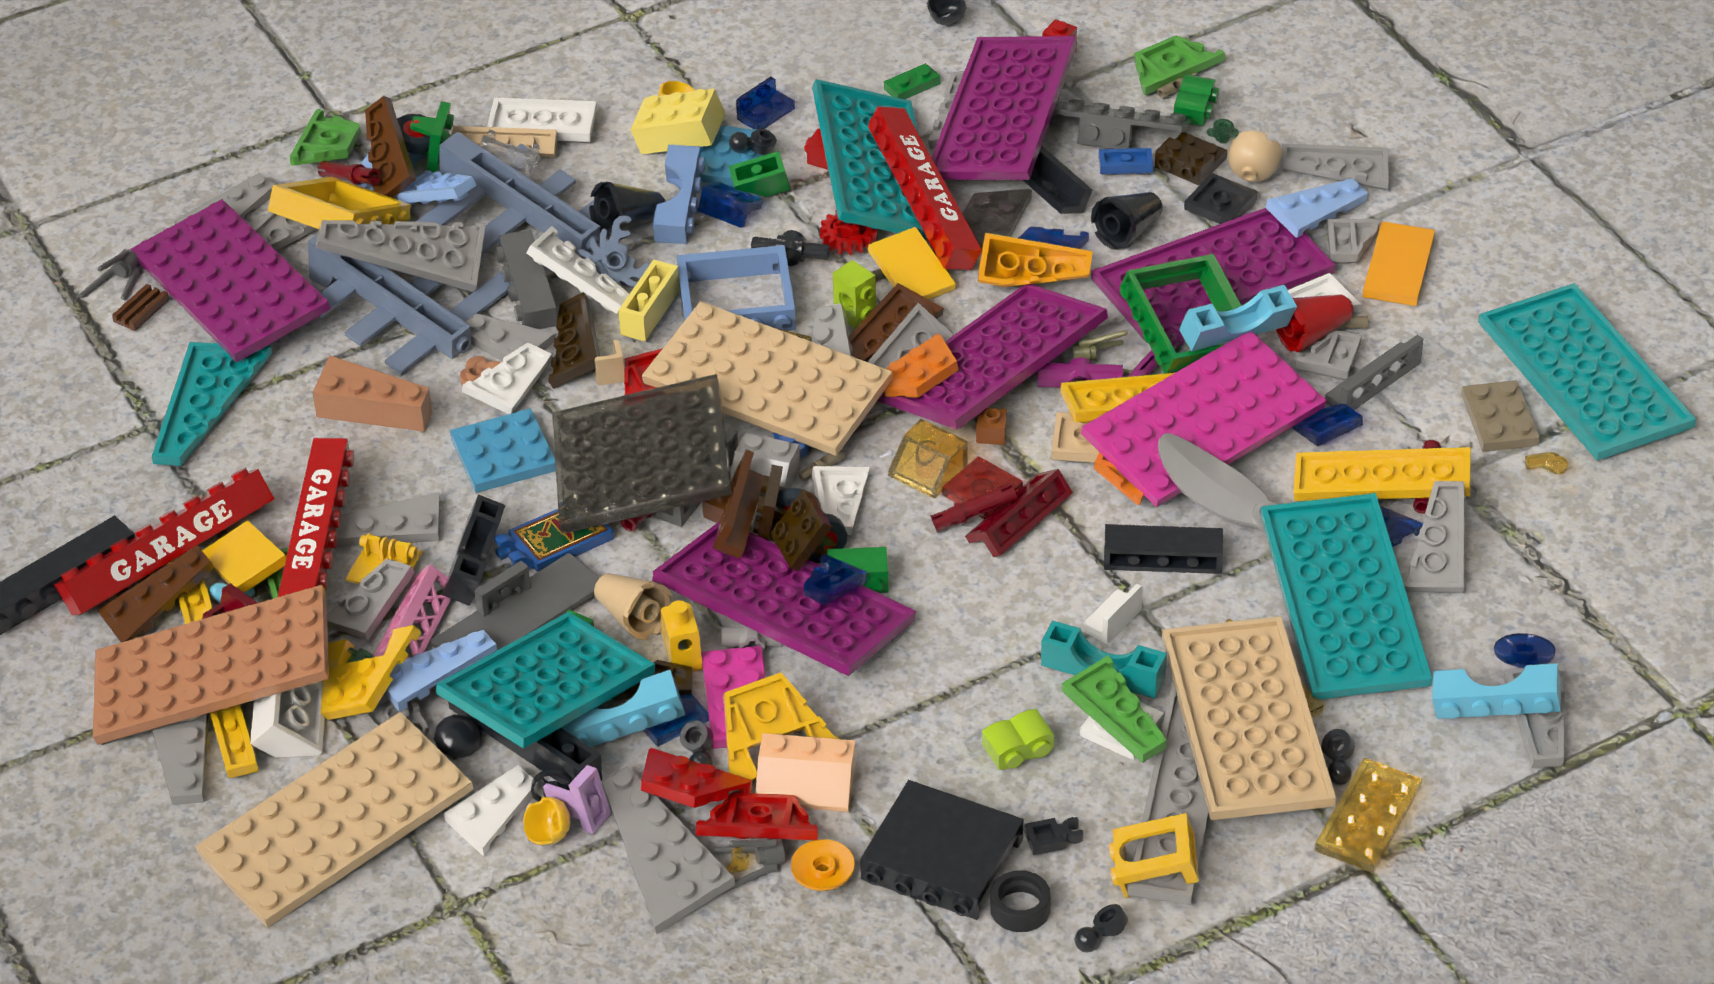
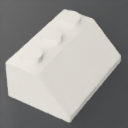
M319 681L254 700L250 744L275 758L320 755L323 750L325 717L321 714L323 682Z

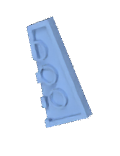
M426 170L418 175L413 183L393 198L411 205L416 202L427 204L434 200H437L438 203L449 199L459 201L469 195L468 191L473 189L476 183L472 176L460 174L453 176L452 173L442 175L438 171L432 173L431 170Z
M1352 178L1268 199L1266 209L1298 238L1303 235L1304 230L1317 228L1319 222L1325 219L1327 221L1328 219H1334L1336 213L1340 211L1345 213L1366 202L1368 192Z
M483 629L478 632H472L455 641L444 643L427 652L416 654L394 667L389 675L393 680L384 694L395 708L401 712L408 708L407 702L415 697L419 700L430 694L429 689L440 681L497 651L496 644Z

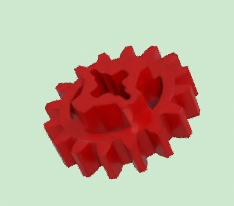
M836 210L834 216L827 214V220L821 221L820 239H822V244L829 245L831 251L838 249V254L840 255L844 251H848L849 255H853L854 251H858L861 254L864 247L868 249L869 244L877 242L878 229L838 220Z

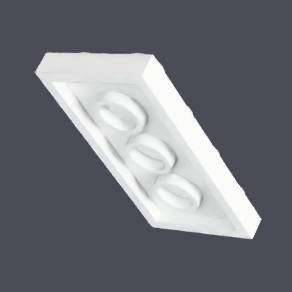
M494 98L487 127L556 129L558 133L557 141L590 142L597 104L596 101Z

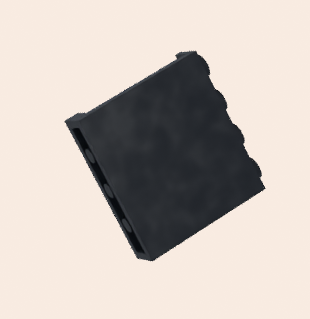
M908 779L860 858L861 879L872 885H879L896 891L900 895L924 901L931 906H938L955 912L957 915L978 920L979 903L1012 846L1019 848L1023 841L1024 819Z

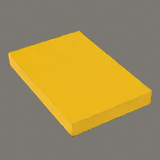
M916 227L868 245V252L893 288L899 283L928 300L955 290L956 283L946 269L943 268L941 262Z
M248 520L202 550L215 569L213 570L228 584H233L244 593L284 567L286 555Z

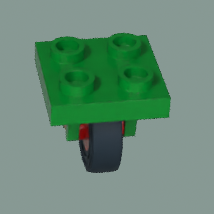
M443 101L440 102L436 118L421 114H407L397 118L407 151L428 156L426 170H431L432 173L438 171L440 166V144L452 136L448 131L452 130L454 115L450 114L451 103Z

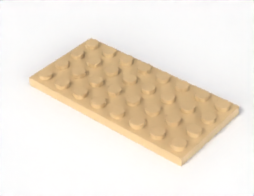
M700 301L642 374L643 383L671 394L676 392L692 402L779 435L794 438L800 443L837 456L893 380V374L890 370Z
M1282 617L1162 629V641L1167 653L1169 667L1210 819L1218 820L1334 807L1336 796Z
M399 712L195 847L198 855L268 928L473 791L474 788L472 781Z

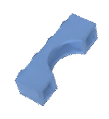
M668 144L665 160L666 180L668 183L678 187L680 191L671 200L657 204L653 221L655 242L687 244L689 233L693 234L694 231L692 213H697L698 209L696 193H701L702 179L699 176L700 173L705 172V158L701 157L700 146Z

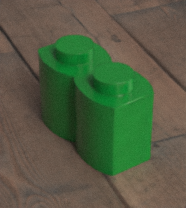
M1185 74L1175 100L1173 113L1185 114L1186 119H1192V124L1204 126L1206 119H1211L1214 106L1212 103H1217L1219 88L1215 87L1216 80Z

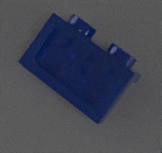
M772 76L736 99L737 120L752 129H765L795 109V100L776 90V79Z
M716 182L703 186L698 211L742 228L746 224L747 215L752 211L762 208L763 198L735 190L734 187Z

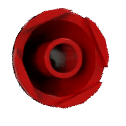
M1343 294L1292 298L1297 308L1288 326L1278 328L1276 332L1287 350L1290 352L1295 350V353L1302 352L1348 322L1354 311L1353 304Z

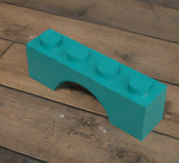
M1054 620L1051 621L1041 640V666L1076 675L1109 655L1117 673L1120 672L1125 678L1126 686L1130 692L1151 698H1156L1165 680L1167 653L1137 645L1130 653L1122 655L1110 654L1093 646L1086 639L1081 628Z

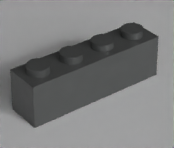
M525 230L499 235L500 246L496 247V256L498 263L503 262L504 265L502 266L504 282H509L510 284L508 286L510 301H515L516 303L514 306L516 321H521L522 325L537 329L556 326V305L543 265L535 262L526 253L530 245L535 241L532 231Z

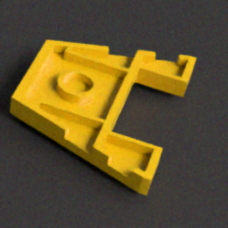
M414 625L393 629L383 656L349 662L354 645L349 640L344 639L328 643L329 679L323 680L321 714L327 720L373 712L393 680L389 675L397 664H402L408 656V653L405 651L411 640H418L421 631Z
M782 672L727 691L723 695L729 773L753 781L757 780V771L748 749L761 745L763 733L789 735L804 730L807 737L839 739L826 727L827 724L820 716L817 717L806 704L807 701Z

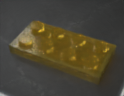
M1363 758L1315 842L1314 851L1374 873L1422 785V778Z

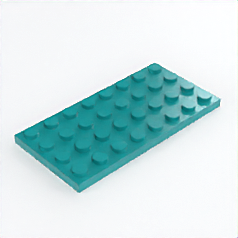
M815 79L812 90L838 220L849 224L854 223L868 226L872 229L891 231L896 234L916 227L922 237L928 240L868 128L869 120L873 117L877 106L905 108L918 132L912 102Z
M1575 283L1479 314L1478 323L1596 461L1695 427L1696 418Z
M1376 493L1261 506V520L1311 700L1431 686V672Z

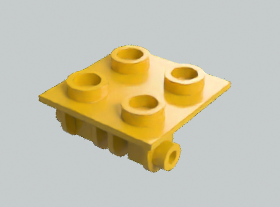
M370 533L362 535L359 545L363 549L345 580L360 584L364 577L386 559L410 565L414 569L423 551L418 550V547H415L411 542L405 543L396 539L389 541L388 537H383L381 541V537Z

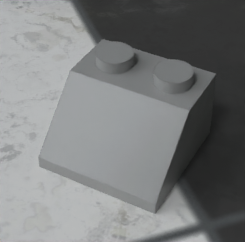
M744 433L735 451L728 488H730L734 472L746 449L754 452L750 470L770 476L772 465L782 466L780 486L791 488L800 470L799 444ZM760 491V495L766 496V493Z

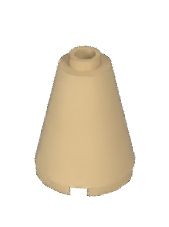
M607 573L598 579L594 588L596 599L634 638L646 640L648 639L646 637L652 633L657 635L661 632V609L670 606V596L672 597L671 591L665 585L654 581Z

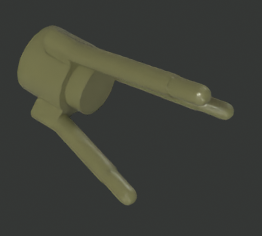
M1123 330L1088 340H1079V342L1073 344L1074 358L1083 357L1091 362L1092 360H1097L1098 349L1123 345V340H1109L1126 336L1128 331ZM1123 368V375H1129L1132 370Z

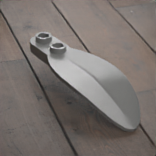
M1170 433L1163 434L1160 437L1158 451L1162 464L1173 482L1191 501L1222 519L1244 526L1256 527L1265 533L1260 516L1261 506L1276 505V503L1269 501L1258 486L1228 464L1191 442Z

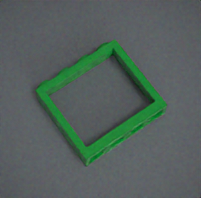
M1214 254L1128 270L1119 287L1122 297L1126 299L1134 320L1138 322L1143 332V337L1149 343L1155 355V360L1161 366L1164 374L1176 373L1226 343L1192 352L1190 350L1176 353L1143 290L1199 279L1217 311H1230L1240 307L1241 304Z

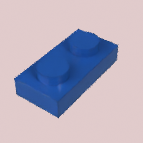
M1151 148L1099 149L1100 174L1153 173Z

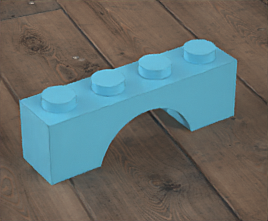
M1285 285L1260 291L1252 300L1230 311H1217L1213 304L1189 309L1179 331L1192 352L1230 342L1240 335L1253 332L1256 335L1286 327L1297 305Z
M1558 664L1526 665L1523 672L1516 679L1499 686L1478 684L1467 675L1464 669L1433 671L1432 700L1436 718L1453 719L1459 717L1561 712V680Z
M671 670L641 679L636 694L623 705L611 709L594 708L561 728L588 746L593 747L684 716L685 712Z

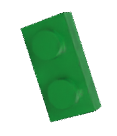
M925 63L885 80L884 90L892 97L907 99L941 84L940 75Z

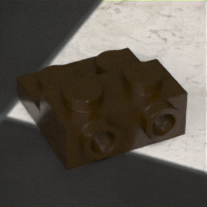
M1182 132L1175 139L1169 137L1155 151V168L1200 185L1226 160L1227 149Z

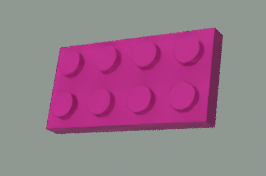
M761 646L701 652L709 724L713 733L712 749L727 748L724 693L765 678Z

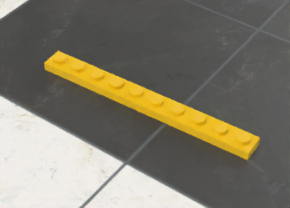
M204 579L188 594L182 593L178 597L185 624L201 620L203 613L212 608ZM240 704L211 712L210 716L228 779L258 772L256 758L250 744L251 741Z

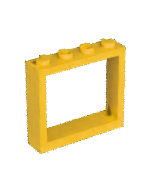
M334 177L273 185L268 211L319 229L322 220L355 221L357 224H370L371 221H381L382 224H395V221L408 222L411 217V204Z

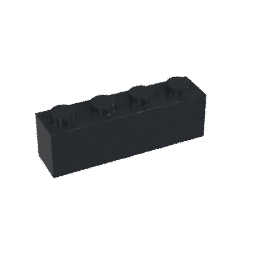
M1105 524L1104 570L1222 574L1223 528Z

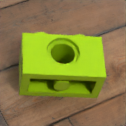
M851 260L832 273L833 304L841 303L846 310L848 324L856 329L876 307L875 274L854 260Z

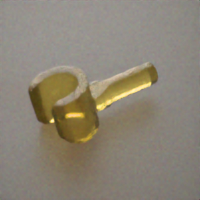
M735 847L731 852V863L726 866L730 874L735 871L744 872L749 868L750 853L745 857H741L742 847Z

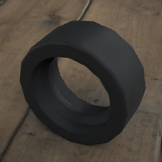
M1015 870L1002 874L994 881L990 889V914L998 925L1013 932H1029L1039 928L1047 921L1050 914L1051 894L1050 887L1042 877L1026 870ZM1025 892L1036 897L1039 903L1027 910H1014L1005 906L1001 900L1009 894Z

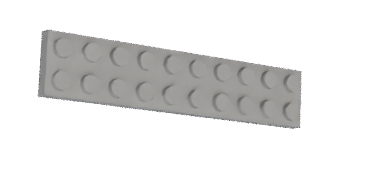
M1172 681L1161 731L1167 740L1166 749L1156 754L1142 823L1187 813L1195 832L1197 863L1199 867L1209 812L1174 681ZM1175 831L1138 839L1133 862L1177 853ZM1182 872L1128 883L1127 895L1191 905L1195 883L1186 884Z

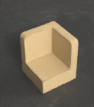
M613 340V355L595 358L594 373L598 386L624 382V362L619 340Z

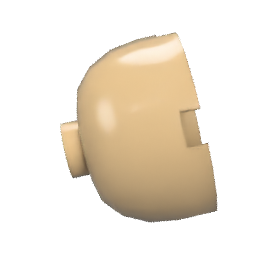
M1243 131L1239 133L1237 138L1232 139L1229 147L1228 162L1234 174L1245 181L1263 182L1269 179L1278 169L1282 159V148L1279 142L1274 140L1273 143L1266 139L1267 134L1263 132Z

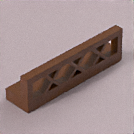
M747 449L734 472L713 545L714 549L739 559L746 546L764 475L750 470L754 452Z

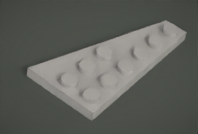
M322 220L319 226L316 248L474 292L477 287L486 223L464 226L462 222H453L452 225H439L436 222L395 221V224H382L381 221H371L370 224H357L355 221Z
M628 766L602 781L607 801L618 826L656 934H659L735 885L734 877L664 803L656 795L641 791V779Z

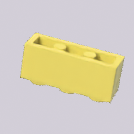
M653 259L618 310L621 335L646 342L680 292L679 269L677 265Z

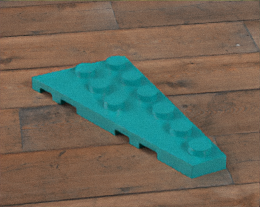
M189 342L152 453L153 464L181 466L272 355L271 346H265L236 363L218 343Z

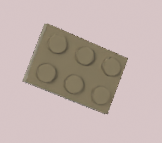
M1517 380L1462 386L1461 395L1482 452L1539 445L1540 437Z

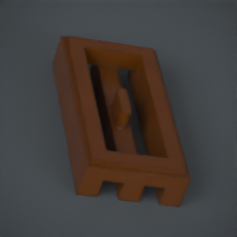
M146 284L112 314L113 322L135 331L169 300L168 292L163 291L160 293L158 288L155 287L152 290L151 285Z

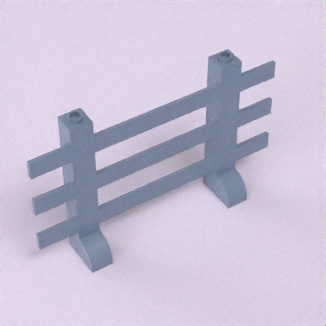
M456 132L440 144L441 174L452 173L453 176L457 174L472 176L476 186L468 191L469 195L459 201L449 199L441 202L416 222H436L439 225H447L487 195L507 208V210L485 226L481 255L499 242V235L511 233L524 222L529 223L542 233H545L551 226L558 231L557 237L564 243L569 241L576 247L574 252L578 256H580L578 254L579 249L589 253L592 252L589 242L590 238L595 239L598 246L600 244V226L591 220L589 206L594 205V200L580 211H577L557 198L576 184V179L561 169L540 185L518 172L537 157V153L522 143L501 159L460 132ZM318 234L308 241L309 279L322 286L332 283L320 292L329 302L331 310L318 316L319 318H323L353 294L357 293L377 307L345 331V336L360 347L395 320L417 335L385 360V364L400 375L434 349L439 350L450 359L455 358L460 353H464L471 345V326L465 321L476 313L481 314L508 293V286H510L509 282H504L502 271H500L448 311L428 297L443 283L422 277H417L408 283L386 267L316 248Z

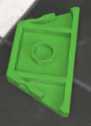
M1177 35L1134 53V62L1144 95L1155 92L1158 88L1176 79L1183 78L1185 74L1198 73L1225 61L1224 51L1219 49L1216 53L1204 50V44L1191 42Z
M316 109L290 155V165L295 166L348 158L361 134V125L345 120L337 115L333 116V119L324 116V110Z

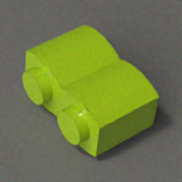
M1030 709L1015 715L1010 720H1001L982 730V745L998 770L1013 769L1021 765L1026 759L1046 756L1054 749V734L1038 710Z

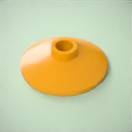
M828 839L813 840L805 843L795 851L791 859V872L795 880L802 886L817 891H827L842 886L851 878L855 867L854 857L850 850L843 844Z

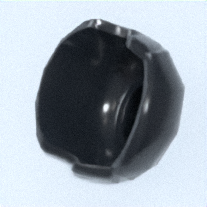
M965 0L927 1L930 16L934 22L940 25L957 23L964 17L967 9Z
M453 714L445 717L438 723L433 739L437 748L442 753L448 754L453 760L461 757L470 756L479 748L481 731L475 721L462 715Z

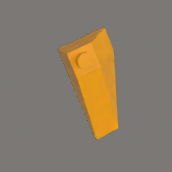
M985 233L978 270V283L1010 287L1088 278L1093 251Z

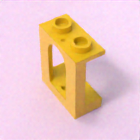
M1187 813L1113 829V843H1109V850L1112 861L1115 862V867L1111 868V877L1114 886H1120L1125 898L1129 897L1127 895L1128 883L1182 872L1186 884L1199 882L1195 832ZM1175 831L1177 853L1136 862L1127 861L1125 847L1127 843Z

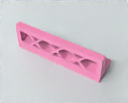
M430 564L414 576L372 658L385 654L393 629L412 626L413 623H420L423 636L419 637L417 641H410L409 645L414 656L424 653L451 600L448 597L436 594L433 585L434 581L445 587L448 577ZM431 602L434 615L426 616L423 603Z

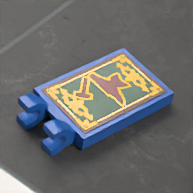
M584 497L508 530V534L503 533L494 537V541L499 546V548L495 549V553L501 560L509 557L514 565L522 561L529 569L534 568L537 572L568 553L575 557L614 539L613 530Z

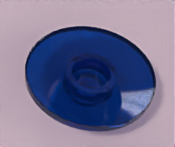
M1517 633L1506 635L1498 639L1494 645V653L1499 660L1518 668H1525L1526 665L1548 664L1554 659L1556 654L1555 646L1549 640L1534 634Z

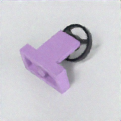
M586 765L574 780L568 773L562 770H544L538 773L531 782V794L537 802L541 801L542 798L536 793L534 788L535 784L539 782L543 787L544 797H554L563 801L570 812V817L579 819L585 832L594 834L611 815L600 776L595 767ZM559 776L566 779L569 783L548 782L544 777Z

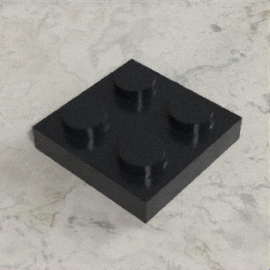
M1211 173L1184 201V210L1222 224L1241 217L1257 200L1258 191Z

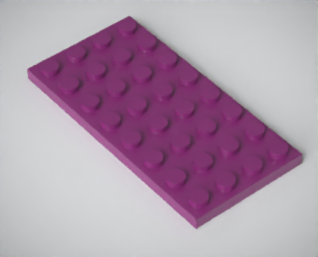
M1076 36L977 37L931 157L944 180H1030L1077 47Z
M223 199L210 204L203 210L188 216L181 222L166 228L159 234L142 241L130 249V251L137 255L140 265L236 363L331 310L329 302Z
M1266 208L1094 269L1091 271V279L1145 341L1143 332L1138 322L1134 320L1131 309L1126 299L1122 297L1119 288L1128 270L1214 254L1242 306L1252 300L1262 290L1285 285L1287 290L1325 274H1334L1335 264L1305 232L1296 238ZM1199 279L1143 290L1163 329L1168 325H1176L1180 328L1189 309L1212 304Z
M1032 284L1023 285L945 341L957 360L959 369L957 372L920 397H886L883 392L877 401L958 430L991 404L1004 397L1014 387L1020 385L1033 373L1039 371L1052 359L1058 357L1064 350L1077 343L1091 330L1096 329L1098 325L1108 319L1107 308Z
M720 521L653 571L652 581L661 583L668 589L847 676H850L911 625L916 618L915 610L810 560L806 561L800 571L791 569L776 544L749 532L746 546L740 559L714 549L713 545Z

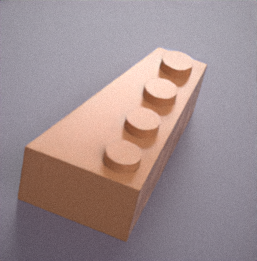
M330 355L312 392L316 417L424 432L432 415L428 387Z

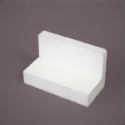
M1136 584L1128 593L1117 589L1083 622V632L1108 644L1142 610L1143 586Z

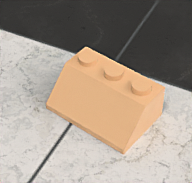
M763 733L758 756L756 793L795 795L800 802V807L804 809L848 812L856 768L855 740Z

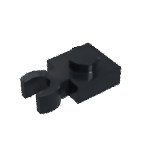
M1077 817L1068 818L1062 824H1057L1055 818L1024 824V833L1032 855L1062 850L1064 842L1077 844L1083 841V830L1072 831L1079 828Z

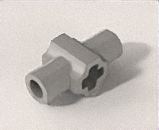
M739 623L738 627H721V647L743 648L761 646L763 652L765 647L782 646L781 643Z

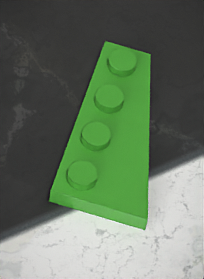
M1109 655L1062 683V692L1142 763L1166 749V738L1151 716L1143 711L1140 706V700L1135 693L1132 694L1126 686L1125 678L1120 672L1117 673Z

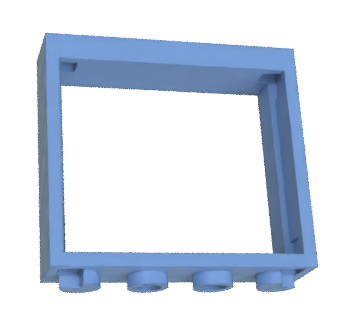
M785 245L677 255L684 321L692 312L688 282L780 273L785 305L726 311L781 331L796 330L795 306Z

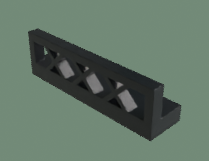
M1043 146L1040 148L1030 180H1022L1060 214L1084 213L1093 191Z

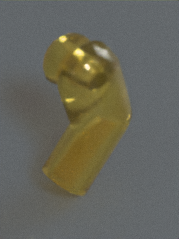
M1555 452L1526 455L1524 458L1527 470L1543 468L1553 474H1562L1568 468L1567 459Z

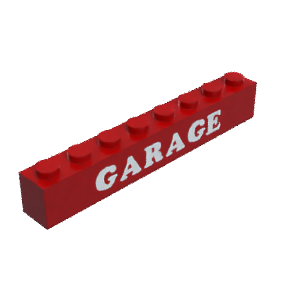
M877 106L873 117L869 120L868 128L943 268L972 270L982 249L905 108Z
M313 438L277 597L322 585L325 591L328 589L327 569H332L333 565L331 550L336 549L337 546L336 528H340L342 522L340 508L345 507L346 492L344 489L350 485L349 467L354 466V451L349 450L348 438Z
M243 468L231 475L233 480L225 485L223 482H219L207 489L209 494L200 499L198 495L183 503L185 508L176 513L175 510H171L159 517L161 522L152 527L151 524H148L135 531V538L129 541L124 538L111 545L112 551L103 556L102 553H98L87 559L86 563L88 565L78 570L75 567L61 575L63 580L56 583L55 586L71 615L83 614L273 501L275 498L259 469L248 471L247 468Z

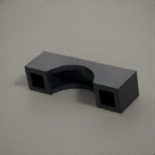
M478 494L467 518L442 593L443 596L470 606L475 595L474 590L480 585L487 564L485 560L500 524L505 508L504 504Z

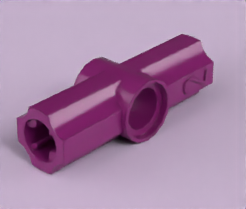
M1083 357L1074 358L1069 364L1047 363L1038 371V387L1061 388V383L1121 378L1123 377V365L1092 364L1089 359Z

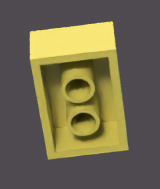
M715 88L707 90L698 89L685 93L675 92L662 96L652 95L644 98L630 131L641 154L667 151L668 144L700 147L711 146L723 121L725 111Z

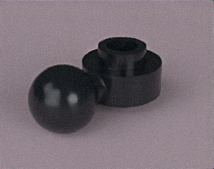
M757 129L752 132L751 137H748L743 132H736L731 135L729 146L736 153H743L748 148H751L755 153L767 155L774 151L777 139L767 129Z
M694 720L688 722L681 730L680 742L684 748L693 753L689 760L713 765L712 757L705 752L713 740L712 730L701 721ZM700 735H702L700 740L696 743L697 738Z
M1333 729L1324 736L1321 747L1323 753L1333 761L1327 768L1331 782L1342 785L1347 783L1352 775L1351 767L1345 760L1349 759L1353 754L1355 742L1345 730ZM1344 744L1343 748L1337 751L1338 747Z
M1111 904L1099 910L1093 919V927H1082L1076 932L1074 937L1076 947L1082 952H1093L1098 948L1101 936H1116L1120 934L1128 922V917L1122 907L1118 904Z

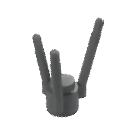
M124 249L120 254L100 265L98 271H103L110 266L112 267L86 287L79 296L81 298L85 297L115 273L119 277L130 276L121 295V299L125 300L136 277L141 273L138 269L140 262L137 255L133 251Z
M781 839L731 840L729 842L730 846L715 847L713 849L715 854L755 852L757 864L765 866L735 880V885L725 892L767 873L778 872L777 865L784 864L785 852Z

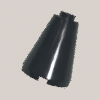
M606 181L596 184L590 197H594V205L589 206L591 220L600 226V232L606 229L607 235H611L613 222L619 216L631 218L629 224H620V229L624 231L653 221L657 204L666 201L659 192Z
M1152 192L1105 197L1096 202L1092 208L1091 223H1095L1097 231L1094 233L1102 244L1110 249L1125 248L1161 215L1163 210L1162 202Z

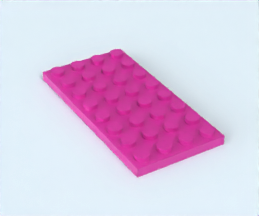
M1249 332L1240 335L1082 426L1081 435L1138 490L1142 491L1143 495L1157 508L1182 493L1165 470L1160 459L1158 442L1163 434L1177 435L1229 465L1325 408L1327 400L1257 335Z

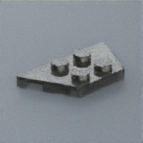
M1032 189L979 192L972 195L962 214L981 248L985 233L1007 237L1012 236L1032 199Z

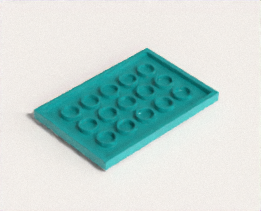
M567 612L437 683L436 694L524 749L641 682V679L650 677L655 672V663L570 612Z

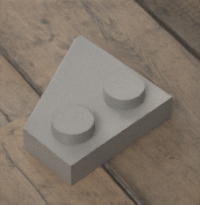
M1328 219L1327 234L1330 260L1340 263L1358 262L1379 231L1380 219Z
M1334 330L1324 340L1314 344L1309 354L1304 357L1299 355L1295 361V368L1348 379L1361 345L1362 335Z

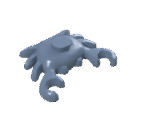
M619 216L613 222L611 237L608 241L606 240V229L601 230L600 247H598L595 239L590 238V248L593 255L583 249H579L578 254L584 259L589 258L596 264V271L599 274H607L625 290L621 283L634 288L638 282L631 279L637 278L640 280L649 267V263L643 264L638 269L633 267L635 259L629 257L626 252L627 246L618 243L621 239L630 236L629 231H622L619 226L622 223L629 224L631 218Z

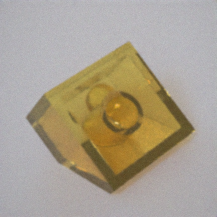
M920 419L904 434L888 470V476L935 499L968 466V441Z

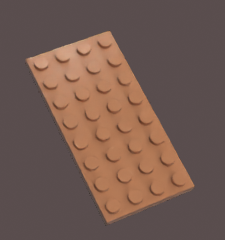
M319 585L95 650L93 738L97 745L329 679L327 598L324 587Z

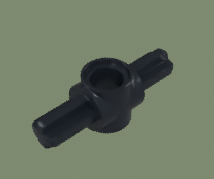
M788 230L782 235H778L777 239L753 237L751 241V248L785 245L788 266H794L799 261L803 262L805 257L827 260L830 257L831 251L829 245L807 243L806 238L795 230Z

